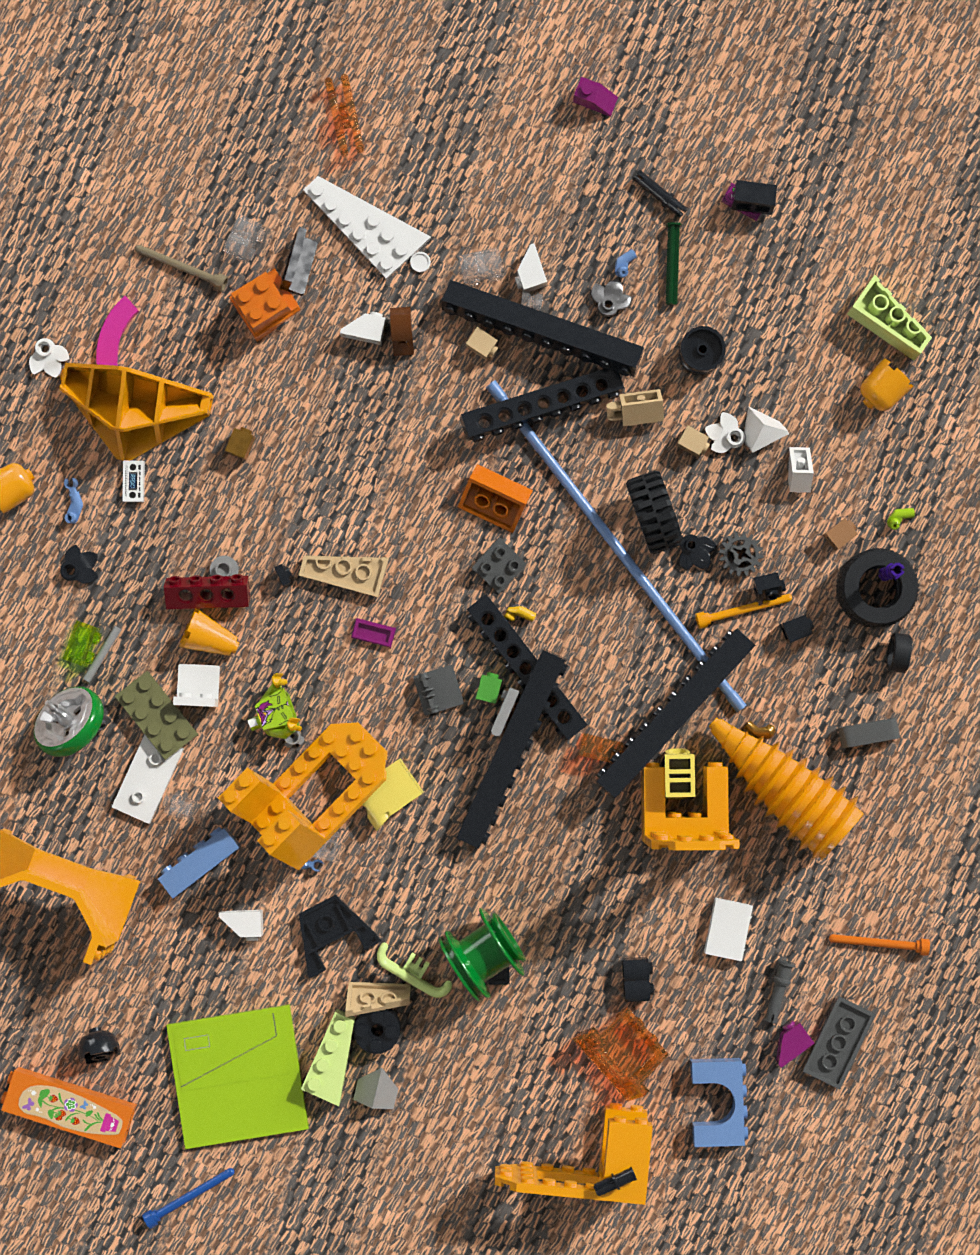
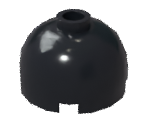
M100 1027L90 1029L89 1033L84 1035L78 1044V1058L81 1064L83 1060H86V1064L107 1061L108 1055L115 1054V1057H118L121 1054L115 1035L109 1031L101 1030Z

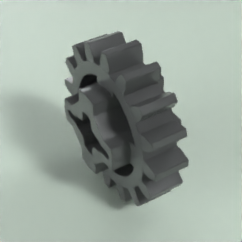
M735 532L733 539L730 536L726 537L728 543H721L724 549L718 551V553L723 554L719 561L725 562L722 567L723 569L730 568L729 574L736 571V577H739L741 572H743L744 576H748V570L754 573L756 571L754 566H761L758 559L764 558L763 555L759 554L763 547H757L760 541H753L752 534L747 538L746 532H742L740 537ZM744 541L740 546L732 545L733 542ZM750 546L754 550V556L750 553ZM744 550L743 554L746 556V558L742 557L741 559H739V554L736 553V551ZM727 553H730L731 556H732V562H731V563H730V561H729V559H728ZM741 563L750 564L748 567L738 568Z

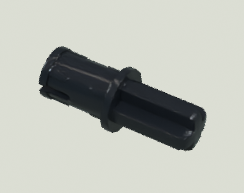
M632 1166L615 1175L612 1173L611 1177L595 1183L594 1189L596 1194L601 1196L614 1189L620 1190L619 1187L636 1181L637 1178Z

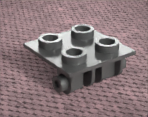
M499 537L471 568L500 594L523 569L526 563Z
M453 665L413 676L425 716L464 704Z

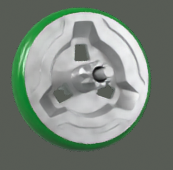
M70 687L60 691L50 700L45 701V705L40 710L34 724V739L38 747L50 756L66 757L88 745L99 731L104 717V707L99 696L85 687Z

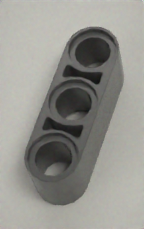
M897 717L838 728L841 748L900 738Z

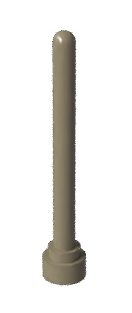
M137 245L135 247L137 253L208 281L216 290L223 292L226 287L228 276L221 273L219 275H212L144 246Z

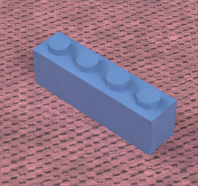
M227 827L215 829L210 833L212 838L206 842L201 840L193 846L195 851L191 854L184 853L177 859L178 864L174 867L169 865L160 872L162 876L158 880L172 899L242 847Z

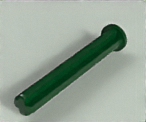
M677 222L666 223V227H668L666 305L671 306L678 303L679 240L682 224Z

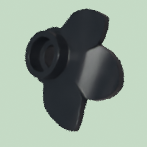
M685 535L683 537L684 541L680 545L681 554L679 562L682 568L687 571L695 565L700 569H709L711 564L709 553L717 548L716 543L706 536ZM690 541L694 544L692 548H688Z
M77 545L70 547L65 553V563L62 564L60 569L61 576L67 581L77 580L83 584L95 581L99 577L93 570L98 560V554L94 552L81 553ZM70 567H73L75 569V572L72 575L68 574V569Z

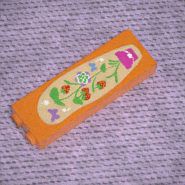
M21 1067L15 1069L14 1072H10L7 1083L10 1085L8 1091H5L1 1098V1104H3L1 1111L120 1149L125 1144L137 1104Z

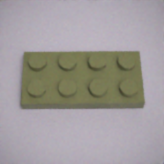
M148 671L115 695V698L166 761L199 736Z

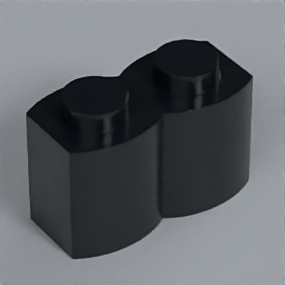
M647 957L622 958L625 1002L650 1001V995H654L653 983L649 982V975L653 974L652 962H648Z

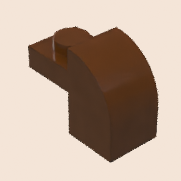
M390 308L394 356L414 355L411 308Z

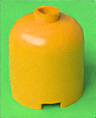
M885 358L866 377L860 386L861 395L864 397L862 402L870 410L873 407L879 411L889 410L914 387L912 384H909L911 381L898 368L893 370L889 366L891 362Z
M11 463L0 468V510L3 514L30 498L34 493L32 480L35 477L29 468L25 470L17 463Z

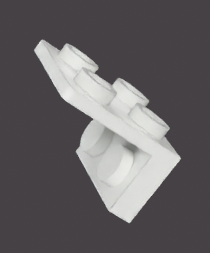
M179 664L177 697H173V705L218 707L220 666Z

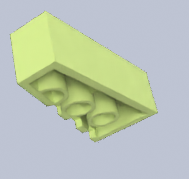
M874 275L847 315L914 361L922 353L932 337L915 318H912L905 311L906 308L893 298L888 288L885 289L879 282V278Z
M336 1009L301 1087V1090L337 1106L340 1105L355 1016L345 1017L344 1011Z

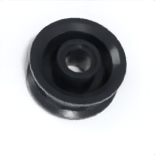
M392 1009L360 1014L354 1026V1036L358 1045L365 1051L373 1054L385 1053L392 1049L397 1043L401 1032L400 1019ZM375 1024L381 1025L383 1032L380 1034L374 1033L372 1026Z

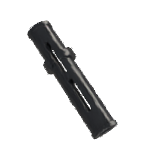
M639 170L637 174L642 179L635 175L633 181L659 200L664 208H669L678 218H681L683 213L680 210L685 213L688 207L674 198L675 195L673 193L669 194L642 170Z

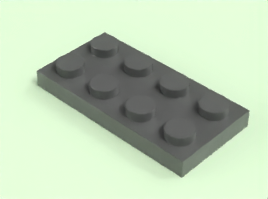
M837 995L814 1042L815 1044L802 1067V1071L840 1090L876 1014Z

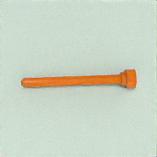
M836 934L829 936V941L832 943L915 950V953L928 956L930 951L929 939L920 938V940L910 942Z

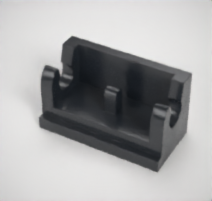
M736 180L731 210L772 215L776 204L777 185Z

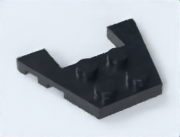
M337 894L299 913L309 979L326 970L317 950L355 931L365 950L382 941Z

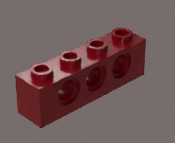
M235 574L232 576L213 575L211 577H201L194 575L191 577L172 576L166 578L164 584L166 610L249 607V576Z

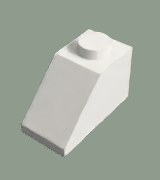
M534 243L530 244L517 270L518 277H515L518 289L522 288L523 294L547 286V280Z
M377 312L365 313L340 330V335L349 339L381 345L386 318Z
M789 447L790 492L810 493L814 474L810 448Z
M263 910L219 912V918L239 937H246V941L258 940V937L263 935Z

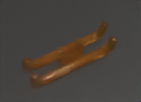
M342 74L340 79L346 102L337 103L333 80L330 77L325 79V86L340 154L342 157H347L348 148L343 129L352 128L356 151L359 154L364 152V145L349 77L347 74Z

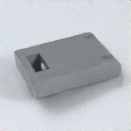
M510 687L508 691H503L501 698H504V702L491 729L493 735H501L519 694L518 690Z

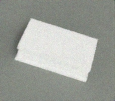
M715 897L704 953L742 961L750 919L752 918L753 905Z

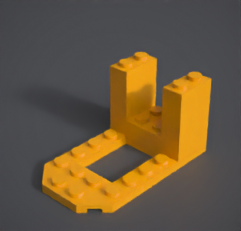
M358 722L330 724L274 783L247 767L218 799L231 813L253 825L262 835L257 840L258 843L269 855L300 870L386 781L387 771H385L387 750ZM333 755L356 780L312 824L289 798Z
M648 762L641 770L642 841L651 849L658 850L662 848H668V850H726V847L739 849V839L729 833L728 767L723 766V762H708V766H703V815L700 812H688V816H681L679 812H667L666 816L665 767L660 766L658 762Z
M610 1103V1106L605 1105L599 1172H595L593 1168H583V1171L574 1170L573 1166L567 1165L562 1166V1168H554V1165L543 1163L541 1166H533L532 1162L522 1161L520 1164H500V1166H495V1185L504 1187V1184L510 1185L511 1191L520 1193L646 1205L653 1129L652 1123L648 1122L647 1119L648 1113L640 1105H631L630 1108L622 1107L620 1103ZM632 1166L637 1178L636 1181L619 1187L620 1190L614 1189L601 1196L596 1194L594 1189L595 1183L611 1177L612 1173L615 1175Z

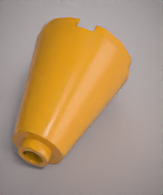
M195 608L190 617L192 620L187 623L179 647L230 656L231 653L235 654L239 646V642L236 641L237 637Z

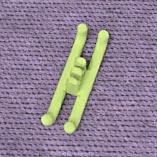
M381 943L379 946L377 960L379 965L387 971L435 998H442L451 991L452 982L449 980L443 986L435 987L422 979L430 964L428 961L421 968L419 965L423 958L419 957L416 963H413L412 961L416 954L412 952L404 967H401L387 958V943Z

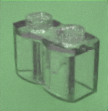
M240 214L224 245V254L247 264L248 260L252 261L256 254L254 247L257 241H262L265 234L263 225Z

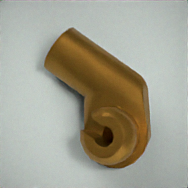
M749 721L743 727L757 739L764 736V739H770L775 733V727L771 724L758 728L752 721Z

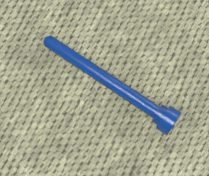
M226 1169L157 1211L154 1209L153 1211L145 1212L142 1216L149 1229L155 1227L163 1216L233 1176L235 1173L234 1169Z

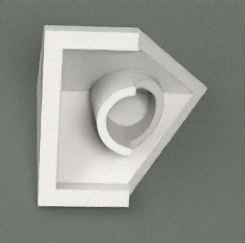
M748 407L744 443L752 453L789 434L780 421Z

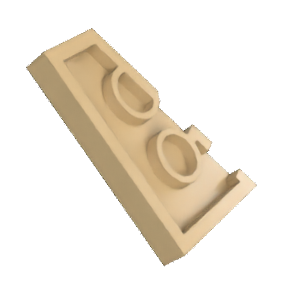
M349 982L345 1017L410 1005L411 984Z

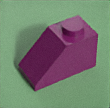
M581 76L574 94L573 103L611 117L618 97L602 84Z
M798 1020L787 1022L782 1027L784 1030L780 1032L776 1062L781 1068L815 1044Z

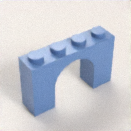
M740 1058L690 1059V1074L693 1084H721L731 1091L733 1097L732 1108L723 1119L710 1122H692L694 1147L745 1146V1139H748V1127H744V1118L748 1117L747 1106H744L743 1097H747V1087L743 1085V1076H746V1065L742 1064Z

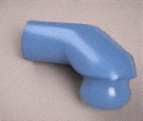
M633 249L616 259L614 271L618 277L624 278L628 275V263L637 258Z

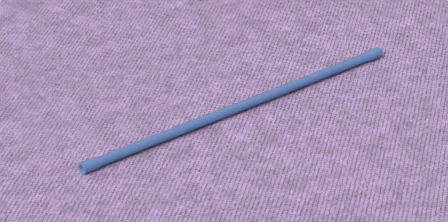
M496 380L486 387L496 402L508 399L506 393ZM524 423V426L519 428L522 434L699 662L701 660L705 662L709 658L532 428L528 423ZM724 679L718 687L734 710L739 712L746 704L726 679Z

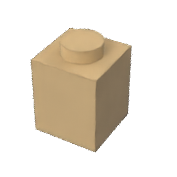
M479 327L475 329L466 342L468 349L485 360L489 356L493 358L499 349L497 347L498 340Z
M687 426L676 446L698 457L700 453L704 455L710 445L707 443L709 437Z

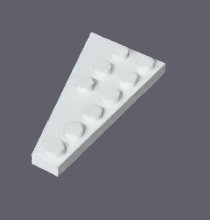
M319 176L303 189L308 197L386 280L431 239V236Z

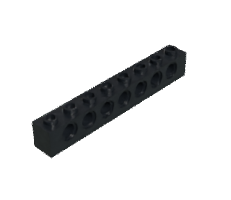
M602 369L462 413L459 419L467 442L471 440L479 442L484 440L486 435L498 436L503 434L505 429L512 428V430L522 428L524 423L531 422L535 424L543 421V417L549 415L551 418L562 415V411L570 409V412L581 409V405L587 403L591 406L600 403L601 399L606 397L609 400L617 398L624 390V385L619 372L612 369ZM596 383H602L605 386V390L599 391L596 388ZM583 389L586 392V396H578L576 390ZM558 395H563V396H565L566 399H567V402H566V403H560V402L557 400V396H558ZM537 402H546L548 408L540 409ZM525 407L528 410V415H521L518 412V408ZM505 413L508 415L509 420L503 422L499 419L498 415ZM485 419L489 422L490 426L483 428L479 425V421Z
M486 594L467 608L469 614L466 616L473 625L477 623L482 629L479 631L485 641L490 639L494 644L492 650L498 657H504L507 661L504 665L511 674L515 672L518 675L519 679L517 682L524 690L538 660ZM483 615H492L494 618L491 625H484L481 620ZM498 630L506 633V639L502 642H498L494 638V634ZM514 646L519 650V655L516 658H510L507 655L509 647ZM522 663H529L531 665V672L529 674H522L519 667ZM558 687L555 695H553L557 700L556 705L549 707L546 714H542L549 723L553 721L556 724L557 728L555 731L561 739L566 737L569 740L588 724ZM562 711L569 714V720L564 724L560 723L557 718L558 714Z

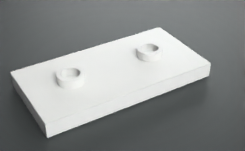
M144 735L112 808L150 824L184 748L166 761L146 735Z

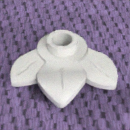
M40 339L35 344V353L29 360L30 370L34 375L44 370L50 376L57 378L61 372V362L69 360V354L63 346L55 345L50 339ZM47 345L49 350L44 353L42 348Z
M722 412L720 424H711L705 428L708 437L714 441L711 450L716 453H725L730 448H738L745 441L744 432L738 428L737 419L729 413ZM731 435H737L738 441L733 442Z

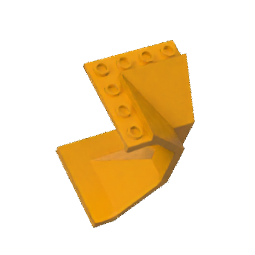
M1 829L0 888L18 881H27L74 899L92 934L83 962L92 965L104 956H107L108 953H112L115 942L120 938L140 881L135 879L136 876L130 874L122 876L86 867L40 850L12 835L13 831Z

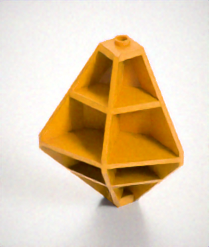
M65 363L60 376L61 384L59 390L72 399L115 458L122 461H131L209 417L214 398L212 393L123 366Z

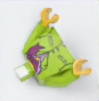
M275 673L272 676V684L255 705L258 716L249 719L248 724L252 731L262 728L268 736L287 739L295 731L302 730L299 724L301 719L296 716L288 692L281 688V686L287 685V680L281 679L283 673Z

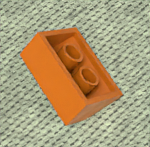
M477 464L468 480L458 508L513 533L533 490Z

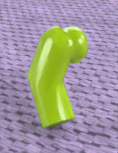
M914 508L895 509L887 520L888 527L892 530H897L903 519L914 518Z

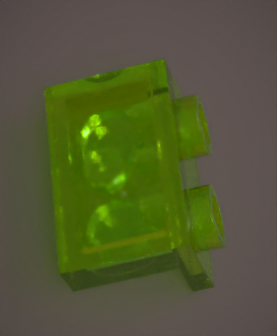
M76 620L62 659L82 667L92 664L95 656L93 652L94 646L99 644L102 633H99L101 628Z

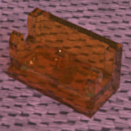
M583 733L578 755L612 763L610 761L611 757L617 751L621 753L624 745L622 742Z

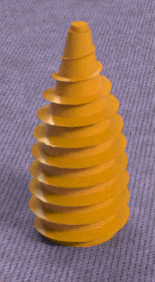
M716 718L709 725L711 733L730 757L729 764L734 763L739 770L736 779L744 777L748 784L744 793L754 790L757 794L754 806L764 802L768 808L765 817L775 814L779 819L776 829L786 826L790 830L787 840L797 837L801 841L798 851L808 847L813 852L811 860L818 857L823 860L864 814L856 807L858 796L850 800L843 796L846 786L838 790L831 787L834 776L823 780L818 777L821 767L812 771L806 768L808 757L798 762L792 759L794 749L787 753L778 751L779 742L772 746L763 742L764 736L757 739L749 735L748 731L743 732L722 719Z

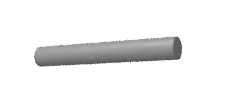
M117 626L113 627L84 675V680L89 683L91 682L122 629Z

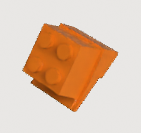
M275 268L268 273L264 272L232 292L229 297L256 342L266 337L301 310L289 291L280 289L282 278Z

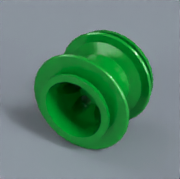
M479 908V913L484 925L460 941L447 930L445 931L446 938L443 936L438 938L439 944L453 970L469 993L478 1002L483 1001L482 995L487 999L490 998L486 981L510 965L518 974L524 976L525 972L519 960L522 962L526 960L521 948L502 919L495 912L492 914L493 918H491L483 908Z

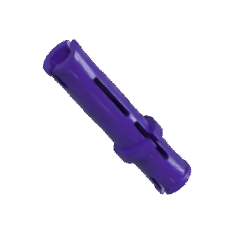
M890 563L879 570L878 573L880 575L878 576L883 581L892 580L893 578L895 580L904 574L902 569L905 568L901 563Z

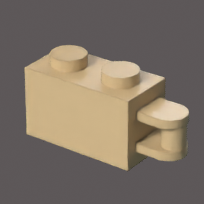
M660 389L619 394V401L610 402L606 405L607 419L610 421L622 420L623 426L664 421L663 399Z

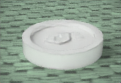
M417 252L412 255L410 264L414 271L422 273L429 269L431 261L426 253Z

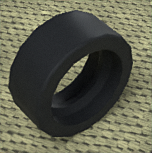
M893 633L891 635L887 651L888 671L907 672L912 653V638L909 634Z

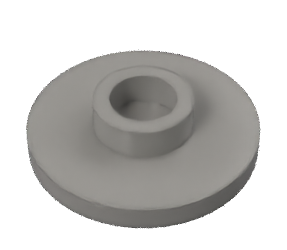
M219 556L210 565L211 576H232L239 573L237 562L229 556Z

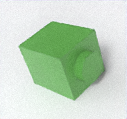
M487 672L486 675H482L476 699L496 704L502 682L501 679H498V674Z

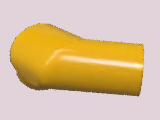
M522 606L508 607L504 615L505 619L509 621H514L515 616H520L533 622L536 617V613Z

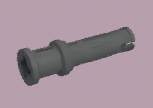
M783 959L777 960L779 965L776 975L773 976L774 987L764 1018L765 1021H772L773 1024L778 1022L785 990L791 984V972L796 965Z

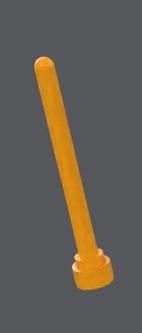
M785 594L775 600L763 601V605H758V602L712 614L708 612L695 613L697 626L699 629L707 628L711 622L787 603L792 600V595Z

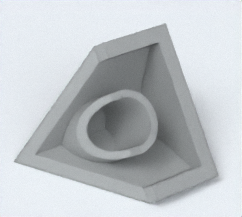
M380 1068L358 1079L353 1100L372 1109H394L398 1088L383 1068Z

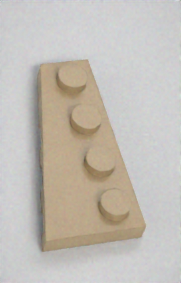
M304 556L299 576L378 598L389 558Z

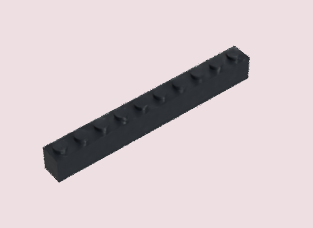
M450 280L442 298V310L449 315H457L463 317L466 321L483 324L486 328L500 330L506 335L520 337L526 342L540 344L546 349L560 351L566 356L572 355L583 362H592L603 369H612L623 376H635L643 355V346Z
M738 628L733 631L728 630L721 638L724 640L719 647L715 645L708 652L710 657L705 662L701 660L694 667L696 672L691 677L687 675L680 683L682 687L677 692L673 690L666 698L668 702L664 707L658 706L652 713L653 719L650 722L645 721L638 728L640 733L635 738L631 736L624 743L626 748L621 753L617 751L610 759L612 763L607 768L603 766L596 774L598 778L595 782L612 798H616L756 646Z
M545 648L542 650L460 828L457 839L478 849L482 844L486 845L490 837L488 829L490 825L495 826L499 817L496 812L499 807L503 808L508 798L505 796L507 788L512 789L516 780L513 775L516 769L520 771L525 761L522 758L524 751L529 752L534 740L530 738L533 732H538L542 721L539 719L542 713L546 714L551 703L548 702L551 694L555 695L560 685L556 683L559 675L564 676L568 665L565 664L566 658Z

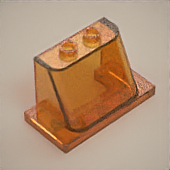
M628 1007L622 1009L599 1031L592 1027L578 1033L573 1038L627 1102L644 1097L649 1092L643 1082L669 1055L659 1044L658 1038L646 1029L644 1022L636 1017Z

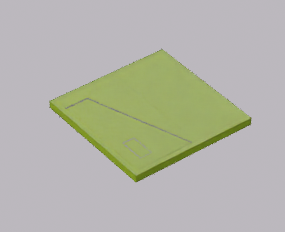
M290 1004L166 1025L185 1149L309 1129L304 1091L301 1090L303 1084Z

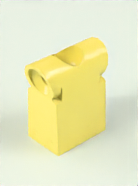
M675 748L665 751V792L668 799L695 797V755L690 754V751L687 749Z
M401 758L385 768V771H387L386 781L363 804L367 811V818L376 831L380 829L392 814L424 792Z

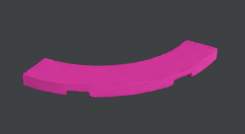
M126 295L113 307L102 326L96 350L97 365L118 366L121 336L131 320L139 313L138 309Z

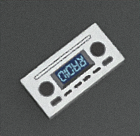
M123 461V502H144L145 461Z

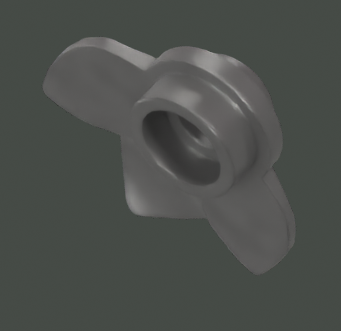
M612 280L605 287L597 283L593 285L592 299L598 304V311L601 315L611 317L618 310H624L630 305L632 297L623 294V286L619 280ZM605 304H610L612 307L608 308Z

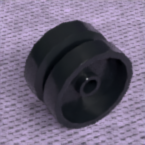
M698 326L691 329L685 334L678 348V358L682 367L693 375L704 376L712 373L719 367L725 356L726 344L723 336L709 326ZM699 348H700L701 350L704 349L706 352H705V353H701V352L699 351Z

